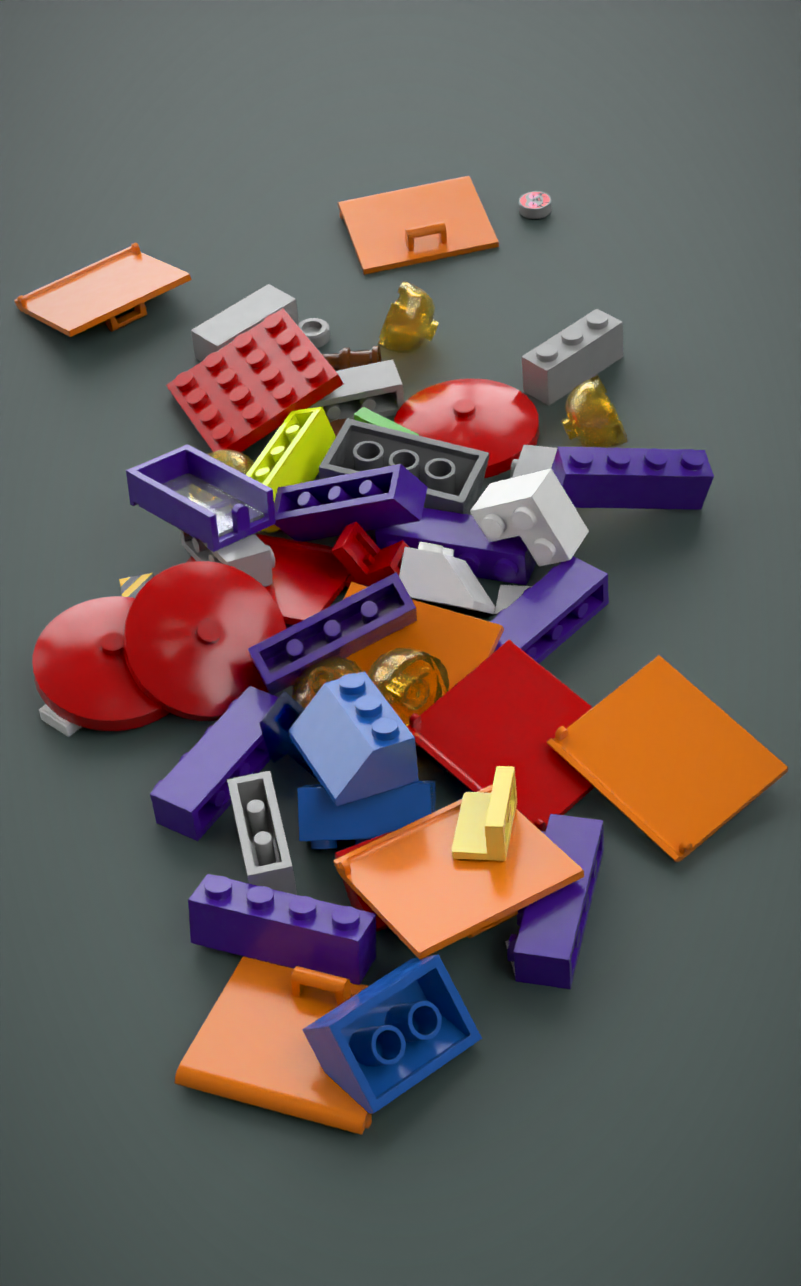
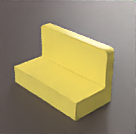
M496 767L491 793L465 792L463 794L451 849L454 859L506 861L517 805L515 767Z

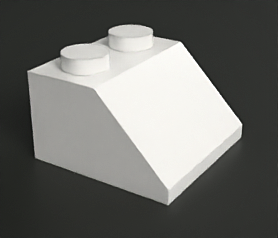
M419 542L418 549L404 548L399 577L412 599L494 614L495 605L466 561L453 557V549L426 542Z

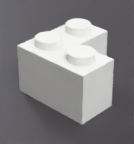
M552 469L490 483L470 510L489 542L520 536L539 567L571 560L589 532Z

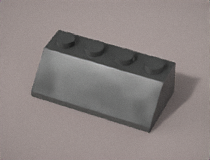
M347 418L319 466V478L325 479L402 464L428 487L424 508L472 515L470 510L480 497L489 460V452Z

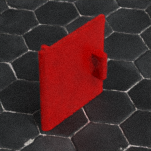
M256 534L265 545L271 547L275 556V567L272 568L273 584L264 587L280 608L285 624L295 625L330 607L346 586L345 582L350 575V572L331 552L333 547ZM191 556L187 562H194L196 560Z
M511 640L506 641L421 715L413 713L409 718V725L406 726L415 737V743L472 792H477L493 784L497 766L515 767L516 809L540 831H546L550 814L564 815L594 788L592 784L547 744V741L556 737L555 733L559 727L564 726L567 729L593 707Z

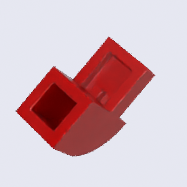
M356 521L345 526L331 552L350 572L345 582L348 588L351 582L369 587L396 572L399 576L404 548L409 546L402 540L380 549Z

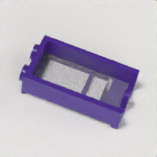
M188 444L126 470L130 505L135 506L139 504V507L190 536L200 539L201 542L207 543L208 549L213 552L276 524L272 488Z

